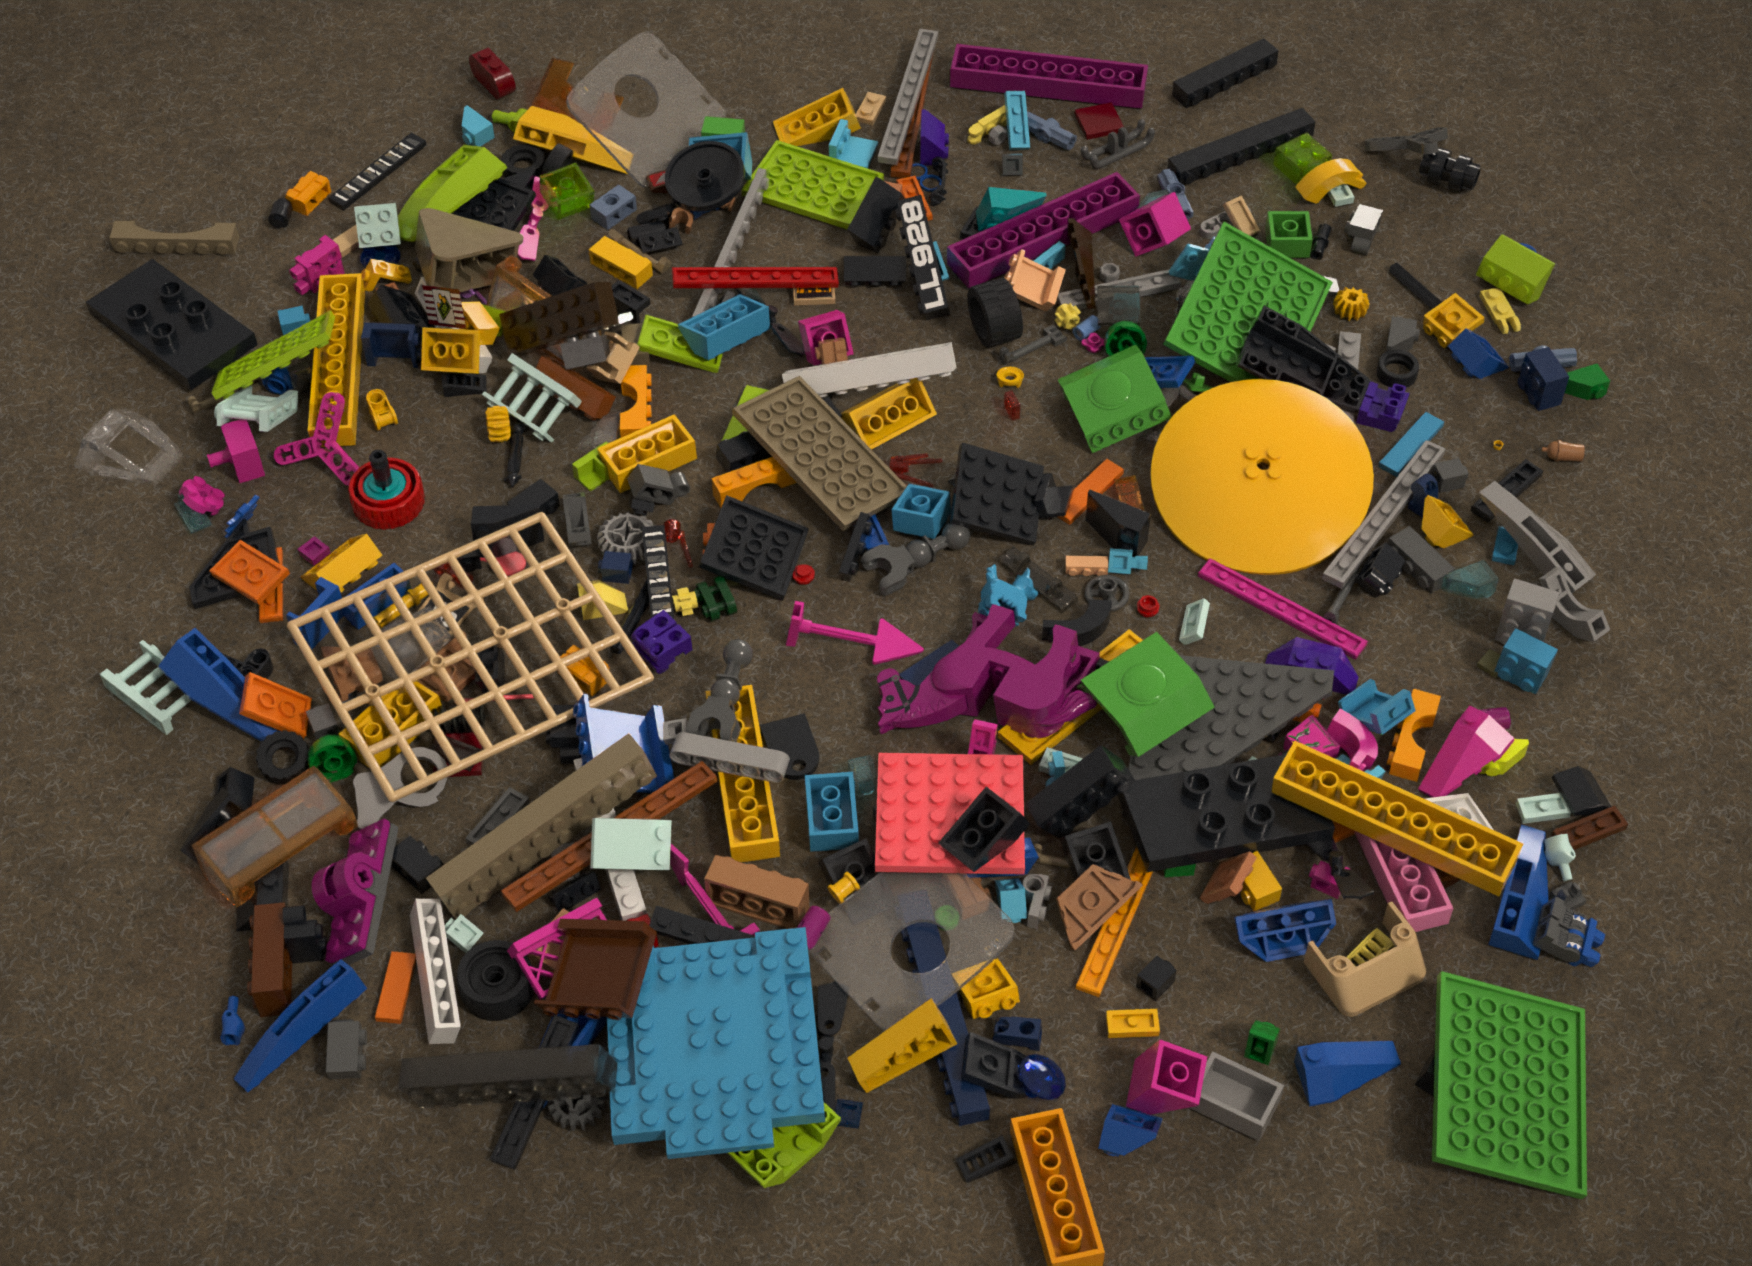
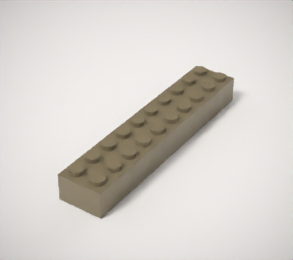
M628 733L426 877V879L455 919L460 914L466 916L472 909L490 899L501 888L508 886L515 878L529 871L533 865L543 858L550 856L558 847L569 842L576 834L592 825V818H600L608 814L615 806L629 799L633 793L643 786L650 784L657 775L643 749Z

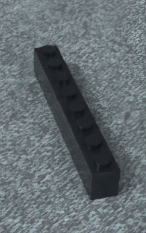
M1303 108L1170 157L1168 158L1167 169L1174 171L1179 183L1183 185L1191 184L1195 180L1203 177L1207 178L1216 172L1225 171L1237 164L1241 165L1245 161L1259 158L1261 155L1269 152H1275L1287 145L1291 146L1300 140L1309 139L1314 135L1316 121Z

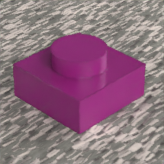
M315 536L297 549L299 555L313 566L331 553L329 547Z

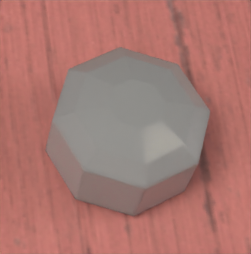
M997 125L990 131L988 140L994 145L1002 144L1007 138V130Z
M1105 263L1100 267L1101 280L1108 283L1119 279V266L1114 263Z

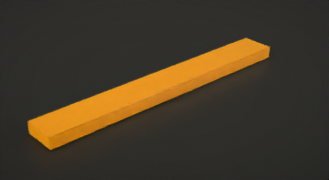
M1137 846L1127 870L1131 880L1141 882L1143 886L1102 924L1076 984L1077 990L1096 997H1100L1153 871H1146Z

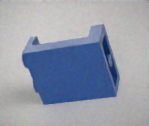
M320 577L315 582L319 596L300 616L342 599L339 586ZM342 609L331 613L336 624L344 616ZM291 612L286 614L288 622L300 617ZM322 617L299 627L311 650L330 631Z

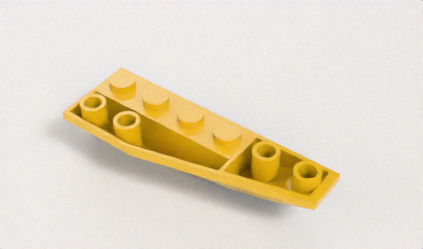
M531 106L518 120L513 139L520 144L534 145L547 152H551L560 143L573 150L572 159L628 174L633 155L572 118Z

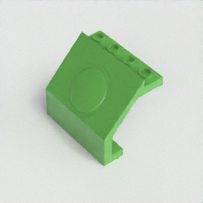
M1137 345L1058 379L1064 397L1069 401L1092 453L1172 417L1165 402L1166 400L1142 351Z
M1158 632L1150 635L1081 679L1082 683L1076 687L1077 690L1090 694L1117 724L1128 743L1125 749L1129 755L1136 757L1141 756L1215 708L1199 676Z

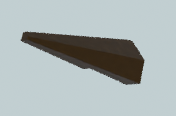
M1073 218L1067 219V236L1075 255V276L1087 309H1095L1092 232Z

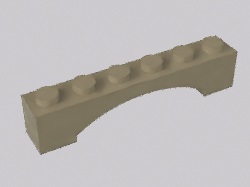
M114 221L110 234V241L114 252L235 254L239 240L236 223H215V226L188 233H161L138 227L135 221Z

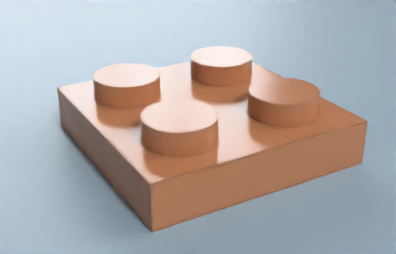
M1249 851L1220 861L1200 899L1204 903L1209 904L1238 895L1243 888V881L1252 872V865L1257 857Z

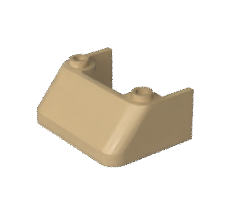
M1392 901L1387 904L1382 924L1390 933L1391 942L1395 947L1356 967L1345 956L1337 955L1326 959L1313 941L1308 942L1304 964L1337 1009L1345 1016H1356L1420 984L1425 978L1426 967L1416 933Z

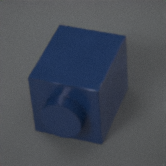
M605 551L603 560H599L598 573L602 574V581L629 584L633 569L632 553Z

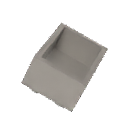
M1514 578L1495 640L1505 645L1516 628L1544 642L1560 592Z
M1212 1051L1206 1062L1199 1105L1190 1108L1260 1141L1281 1100L1284 1085Z

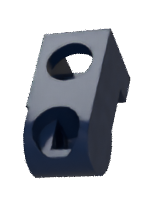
M1428 473L1411 484L1413 499L1408 502V509L1422 518L1426 496L1430 495L1438 499L1437 481Z
M1011 1016L998 1017L995 1020L993 1041L1006 1046L1029 1047V1050L1040 1051L1042 1038L1041 1019Z

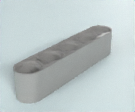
M680 732L676 735L670 752V758L679 764L695 766L703 761L713 771L775 783L783 781L790 760L789 756L782 751L686 732Z

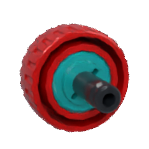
M374 450L369 455L370 462L361 466L350 479L348 492L353 512L360 522L374 529L386 530L402 527L416 518L423 508L425 495L420 474L410 463L397 458H387L384 451Z

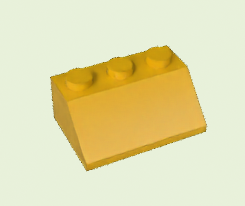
M368 534L351 537L300 577L315 590H317L315 582L322 577L338 585L340 592H343L345 590L343 586L348 582L351 584L357 581L364 569L370 570L378 564L377 559L382 554Z

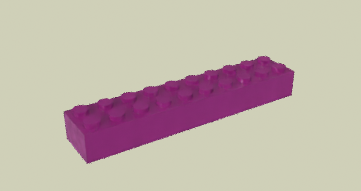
M956 44L950 69V87L1005 93L1006 91H1025L1027 96L1098 104L1112 102L1116 106L1142 108L1148 65Z
M1115 172L947 246V265L969 289L971 286L982 284L1008 272L1011 267L1008 265L1011 256L1017 254L1021 249L1025 251L1024 257L1033 261L1058 241L1065 244V246L1069 245L1067 219L1073 218L1093 234L1120 222V218L1139 209L1140 195L1118 172Z

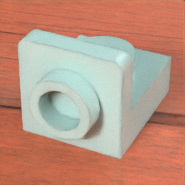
M462 914L456 920L451 917L445 924L446 938L465 953L483 935V932Z

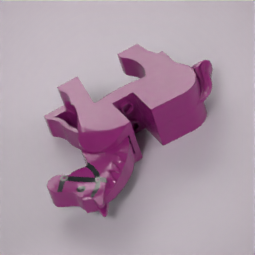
M993 604L988 616L974 612L972 615V630L966 641L939 660L933 671L920 685L915 686L906 680H901L899 673L891 668L881 671L877 676L878 688L882 697L881 705L878 707L881 718L878 722V726L881 727L880 734H884L896 727L914 728L937 724L960 714L977 717L994 689L996 691L993 697L997 723L999 725H1008L1011 727V730L1021 734L1024 733L1028 737L1044 738L1057 732L1065 722L1071 721L1097 706V702L1090 694L1077 690L1076 687L1082 683L1081 679L1096 670L1100 653L1078 646L1077 631L1056 624L1052 629L1053 643L1050 651L1035 665L1017 655L996 649L1016 624L1013 610ZM1076 653V658L1072 663V659Z

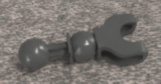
M948 523L943 528L942 535L929 540L924 535L922 540L911 541L906 547L904 545L892 547L881 544L865 552L860 562L866 570L881 568L889 573L881 579L879 584V591L882 595L886 596L903 588L907 575L913 573L914 567L921 568L925 567L930 561L934 562L938 551L946 547L953 550L964 548L970 540V531L966 527Z
M734 639L724 647L723 659L727 664L724 674H716L715 678L717 681L711 687L710 696H708L703 705L691 712L686 730L687 733L705 736L713 729H720L722 740L737 742L741 728L735 716L736 710L734 705L739 700L740 691L742 690L738 675L740 669L748 666L753 657L752 648L746 641Z

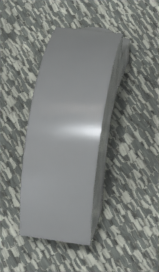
M1554 568L1539 578L1542 587L1560 592L1552 618L1573 636L1582 640L1596 641L1610 631L1603 610L1587 608L1575 599L1561 568Z

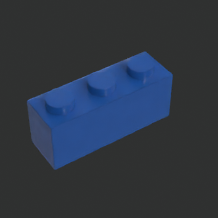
M393 563L347 596L404 571ZM409 579L394 586L401 597L406 594L407 590L411 589ZM386 590L363 599L373 617L393 604ZM354 604L342 608L344 617L358 630L366 625Z

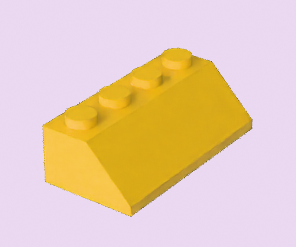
M918 378L909 379L910 382L895 384L842 412L841 419L872 450L937 415L922 380L918 381Z
M675 415L597 448L602 462L607 467L611 482L620 493L631 489L627 478L637 464L664 469L669 472L697 459L695 440Z
M413 682L433 717H435V708L437 712H440L442 706L439 695L419 682ZM405 687L381 696L382 701L401 732L425 721ZM370 705L353 720L368 747L392 736L375 706ZM346 728L343 729L339 736L350 743L358 760L369 768ZM418 734V735H416V736H414V737H412V738H409V739H407L406 741L408 742V744H410V743H411L414 739H416L420 734ZM396 744L373 756L379 766L383 767L402 751Z

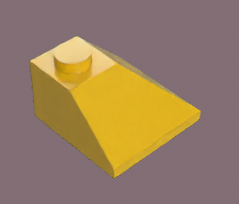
M1430 495L1426 496L1421 529L1427 535L1425 539L1430 545L1446 548L1474 536L1450 504Z

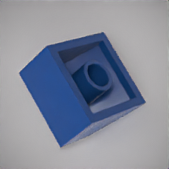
M1467 328L1448 345L1453 352L1451 356L1458 363L1462 362L1465 366L1463 370L1470 377L1476 376L1482 379L1509 368L1507 363L1485 338Z

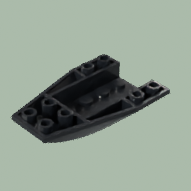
M1265 305L1251 327L1235 363L1237 367L1260 379L1278 380L1302 386L1325 397L1341 410L1352 412L1360 410L1371 381L1305 327Z

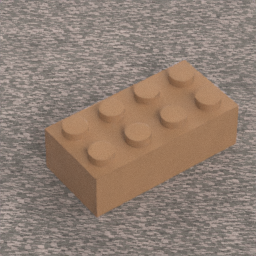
M715 855L704 878L706 894L716 907L785 929L797 928L810 908L808 883L799 878L783 876L776 871L760 869L754 864H744L735 861L728 856Z

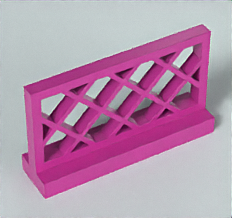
M598 898L560 917L561 919L591 920L597 917L598 920H607L600 909L602 905ZM560 918L514 942L507 950L512 959L515 958L540 1000L547 997L549 990L543 991L538 983L540 975L552 978L554 974L541 970L543 960L547 958L558 961L559 958L558 956L545 953L547 944L553 942L561 945L562 948L566 935L557 928ZM529 954L540 956L538 968L528 966L523 957Z

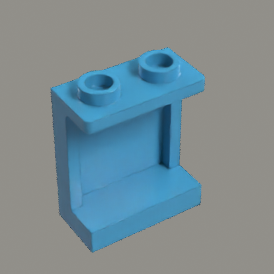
M1369 679L1338 701L1340 709L1360 720L1370 731L1381 735L1416 711L1410 691L1403 689L1396 695L1391 696L1379 692L1375 680Z

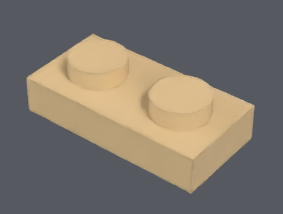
M868 92L856 112L858 122L873 126L886 102V96Z

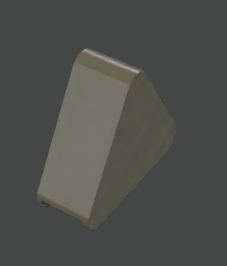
M425 208L419 211L415 251L427 286L459 289L460 292L517 278L519 276V269L516 267L519 245L523 243L524 237L522 234L436 209Z

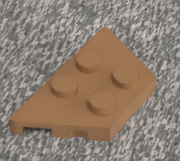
M454 638L436 655H441L445 658L463 649L457 639ZM469 658L445 667L459 692L475 679V668ZM428 660L419 669L429 665L430 661ZM430 674L417 680V682L439 695L441 701L448 702L452 699L440 677Z
M321 647L323 659L341 651L340 647ZM371 649L355 655L372 684H378L383 681L382 672ZM347 659L327 667L342 702L348 700V694L355 690L359 693L365 691Z
M1092 864L1056 898V902L1071 949L1075 951L1143 886L1141 882L1132 881L1122 877L1120 874L1106 871L1104 868Z

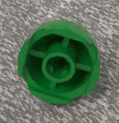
M1120 321L1108 329L1105 334L1104 345L1108 356L1134 345H1137L1144 354L1147 348L1145 333L1139 325L1132 321Z
M338 735L320 737L312 744L308 752V764L311 774L319 781L321 779H331L329 781L331 783L347 778L353 773L355 763L357 764L354 748L346 739Z

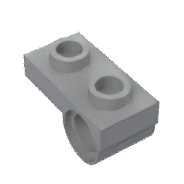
M1030 874L1023 880L1026 903L1031 905L1027 927L1037 929L1039 921H1044L1047 907L1043 906L1045 900H1050L1052 886H1048L1049 876Z

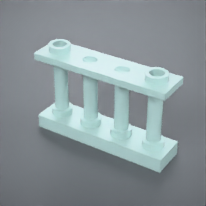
M512 353L507 360L513 365L511 368L513 371L494 397L485 391L482 395L488 399L486 404L490 407L505 406L508 409L509 415L534 431L532 434L541 441L547 439L553 442L554 439L546 432L565 406L571 404L578 408L582 401L574 393ZM526 374L528 381L508 407L503 404L501 400L517 378ZM541 384L544 386L542 388L543 392L524 417L516 412L533 387ZM550 395H558L559 401L541 426L538 427L533 424L532 420Z
M252 385L217 404L214 410L217 426H222L231 419L257 421L259 431L268 432L297 412L298 391L288 390L279 397L253 395Z
M142 640L139 642L143 652L141 657L119 674H113L110 670L106 669L100 676L105 688L167 735L173 730L171 724L172 716L187 705L191 699L184 694L166 710L158 709L156 704L177 688L172 681L168 682L150 698H144L141 692L164 674L158 667L135 686L126 684L125 681L149 661L159 666L164 659V656L155 645L152 644L150 646Z

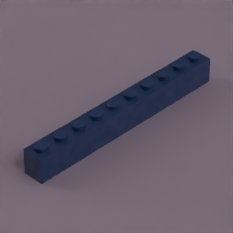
M927 890L898 896V906L894 907L896 920L901 921L903 927H900L902 941L908 943L909 948L906 949L908 963L914 964L915 969L912 970L914 984H919L921 991H918L920 1006L932 998L944 1016L957 1042V1045L936 1057L939 1073L944 1072L946 1078L943 1080L945 1095L951 1096L952 1102L949 1103L951 1117L957 1118L959 1126L989 1120L990 1107L984 1087L961 1079L965 1038L968 1035V1031Z

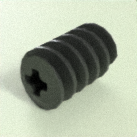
M444 705L441 706L440 712H437L435 708V716L447 711ZM481 705L478 709L471 711L480 726L485 728L484 707ZM463 715L439 725L442 731L445 728L447 734H451L453 728L456 733H461L463 727L466 733L471 732V728Z

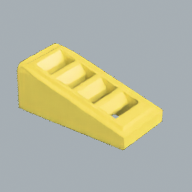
M1376 928L1347 958L1351 962L1354 960L1360 965L1366 962L1359 956L1360 954L1367 960L1376 957L1367 949L1368 947L1378 956L1394 948V944L1389 937Z

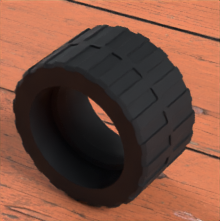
M999 278L971 286L967 293L968 310L973 328L980 342L989 348L1021 338L1023 334L1022 312L1016 293L1009 281L1005 278Z

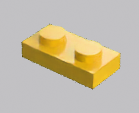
M1157 1009L1106 1011L1108 1038L1159 1036L1160 1034Z

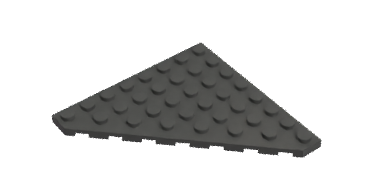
M1179 655L1199 676L1215 708L1141 756L1131 755L1129 771L1135 780L1230 764L1234 761V758L1243 752L1247 753L1259 745L1262 739L1270 734H1275L1287 726V723L1296 716L1299 718L1312 709L1314 704L1332 695L1334 670Z

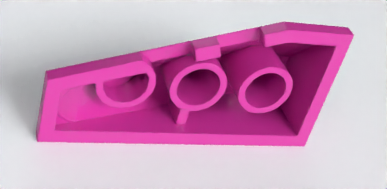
M1469 706L1453 726L1419 786V791L1431 798L1447 796L1460 787L1462 781L1473 773L1477 775L1486 764L1500 759L1515 741L1514 737L1489 714Z

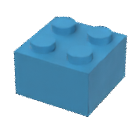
M908 484L891 509L893 530L918 536L926 535L928 538L934 539L951 514L950 492Z
M1515 628L1503 647L1494 671L1498 672V677L1502 680L1515 684L1524 691L1536 694L1549 673L1558 649Z

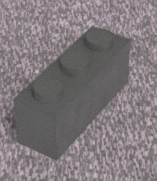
M1410 526L1389 538L1388 545L1406 560L1402 566L1403 570L1407 574H1411L1418 581L1421 588L1427 589L1432 594L1452 582L1455 568Z

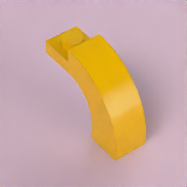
M1334 159L1312 169L1295 187L1305 200L1317 204L1326 193L1336 186L1349 184L1362 189L1367 183L1362 178L1363 174L1350 160Z

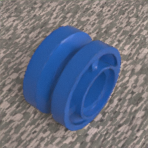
M289 366L282 369L277 367L271 370L272 374L262 379V383L268 391L282 395L288 390H292L297 380V375Z

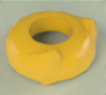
M1011 366L999 369L996 374L999 386H1016L1019 388L1024 378L1023 371ZM1007 376H1013V377H1015V379H1013V380H1008V379H1005V377H1007Z

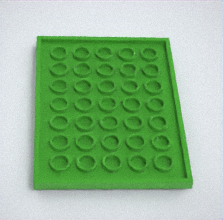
M1223 222L1163 345L1183 356H1193L1195 363L1230 382L1260 379L1237 367L1235 363L1245 339L1263 306L1265 305L1299 323L1311 332L1333 282L1230 224Z
M1441 971L1437 975L1432 1161L1578 1199L1585 1198L1587 1196L1585 1009Z

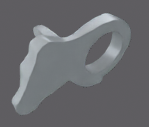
M425 747L411 748L418 760L431 762L437 771L447 767L445 760L436 751ZM400 753L381 767L394 791L404 787L401 781V773L408 764V761L403 753ZM372 772L357 774L353 779L358 808L357 825L360 829H363L379 821L397 801L390 802ZM447 777L438 781L431 791L417 794L412 793L397 801L418 807L434 804L439 801L437 797L443 792Z

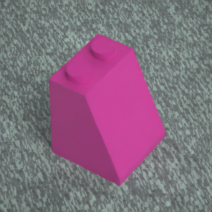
M1175 192L1157 198L1119 219L1135 257L1168 245L1191 229Z
M1158 1040L1134 1061L1126 1107L1152 1115L1198 1106L1207 1056L1163 1040Z

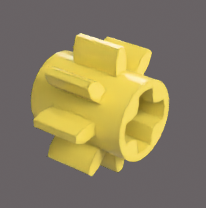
M1071 303L1062 304L1056 310L1055 315L1057 318L1054 321L1059 327L1063 326L1064 329H1073L1079 324L1080 317L1078 315L1081 312L1077 306H1073Z
M687 587L677 589L678 595L672 596L675 612L681 611L683 616L692 615L693 609L698 608L695 591L689 592Z

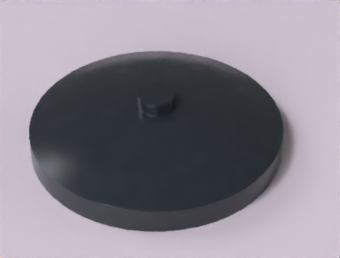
M717 141L698 142L682 149L670 161L665 172V186L669 196L677 205L691 211H709L727 204L739 193L745 180V167L739 153L733 147Z

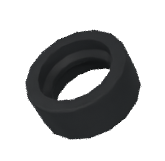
M558 143L552 149L543 166L542 177L557 184L565 175L572 161L573 150Z
M1397 349L1387 351L1379 359L1377 377L1380 382L1390 388L1395 383L1408 388L1417 379L1419 362L1414 355L1407 351ZM1389 364H1401L1406 366L1410 372L1407 374H1395L1386 369V366Z

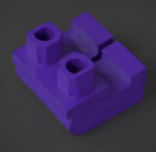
M1370 381L1356 423L1389 432L1395 431L1409 397V393L1405 392L1406 387L1395 383L1392 388L1389 387L1386 391L1379 389L1377 383Z
M662 610L639 626L632 634L633 646L641 658L658 674L669 669V665L675 661L676 656L682 652L686 655L692 651L691 636L665 610Z

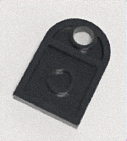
M805 713L760 725V731L766 748L782 751L790 758L784 778L800 780L804 779L805 775H812L819 765V751ZM802 764L805 766V769L796 771L793 769V766Z
M972 1032L966 1036L961 1079L1015 1099L1027 1096L1035 1087L1037 1073L1032 1062L1024 1054ZM1019 1074H1022L1023 1076H1025L1026 1079H1027V1082H1026V1081H1023V1080L1020 1078Z

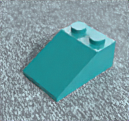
M988 187L976 210L978 231H984L1042 205L1047 196L1046 193Z

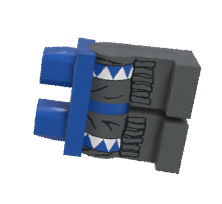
M1556 896L1544 904L1541 909L1538 921L1539 926L1536 929L1533 945L1569 962L1570 965L1575 967L1581 963L1589 967L1598 964L1601 954L1591 949V947L1597 948L1602 945L1605 934L1596 928L1597 921L1593 918L1588 919L1584 914L1574 912L1565 907L1564 901Z

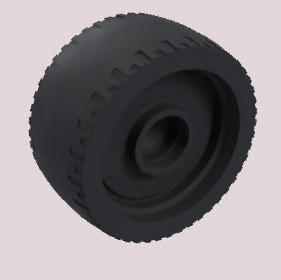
M504 940L485 941L472 947L460 961L457 969L459 994L466 1008L478 1018L487 1021L507 1020L523 1011L532 999L533 987L516 959H512L507 952L513 943ZM523 957L528 966L532 967L528 957Z

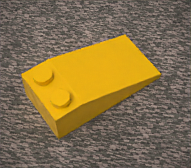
M843 88L773 121L779 141L794 146L831 140L840 119L848 120V129H851V133L861 129L853 106Z

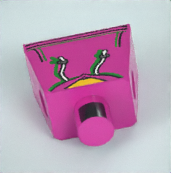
M1311 715L1286 735L1283 746L1285 751L1279 754H1287L1294 741H1297L1336 759L1338 758L1340 745L1318 720Z

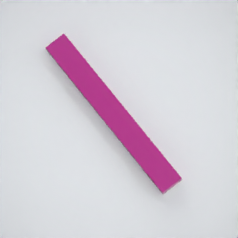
M1211 558L1198 572V577L1320 642L1342 648L1344 653L1354 660L1357 659L1367 646V640Z

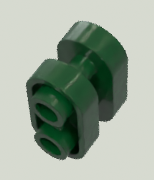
M718 576L713 578V586L708 587L705 581L696 584V589L693 591H695L697 603H702L701 610L705 619L709 618L711 622L720 619V611L725 610L728 616L737 613L734 597L724 577ZM714 594L718 595L720 602L716 603L713 597Z

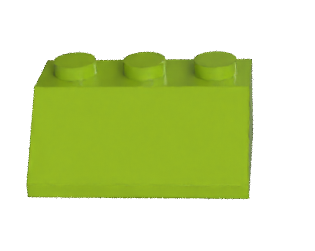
M1502 234L1483 257L1476 276L1528 305L1539 299L1555 263Z

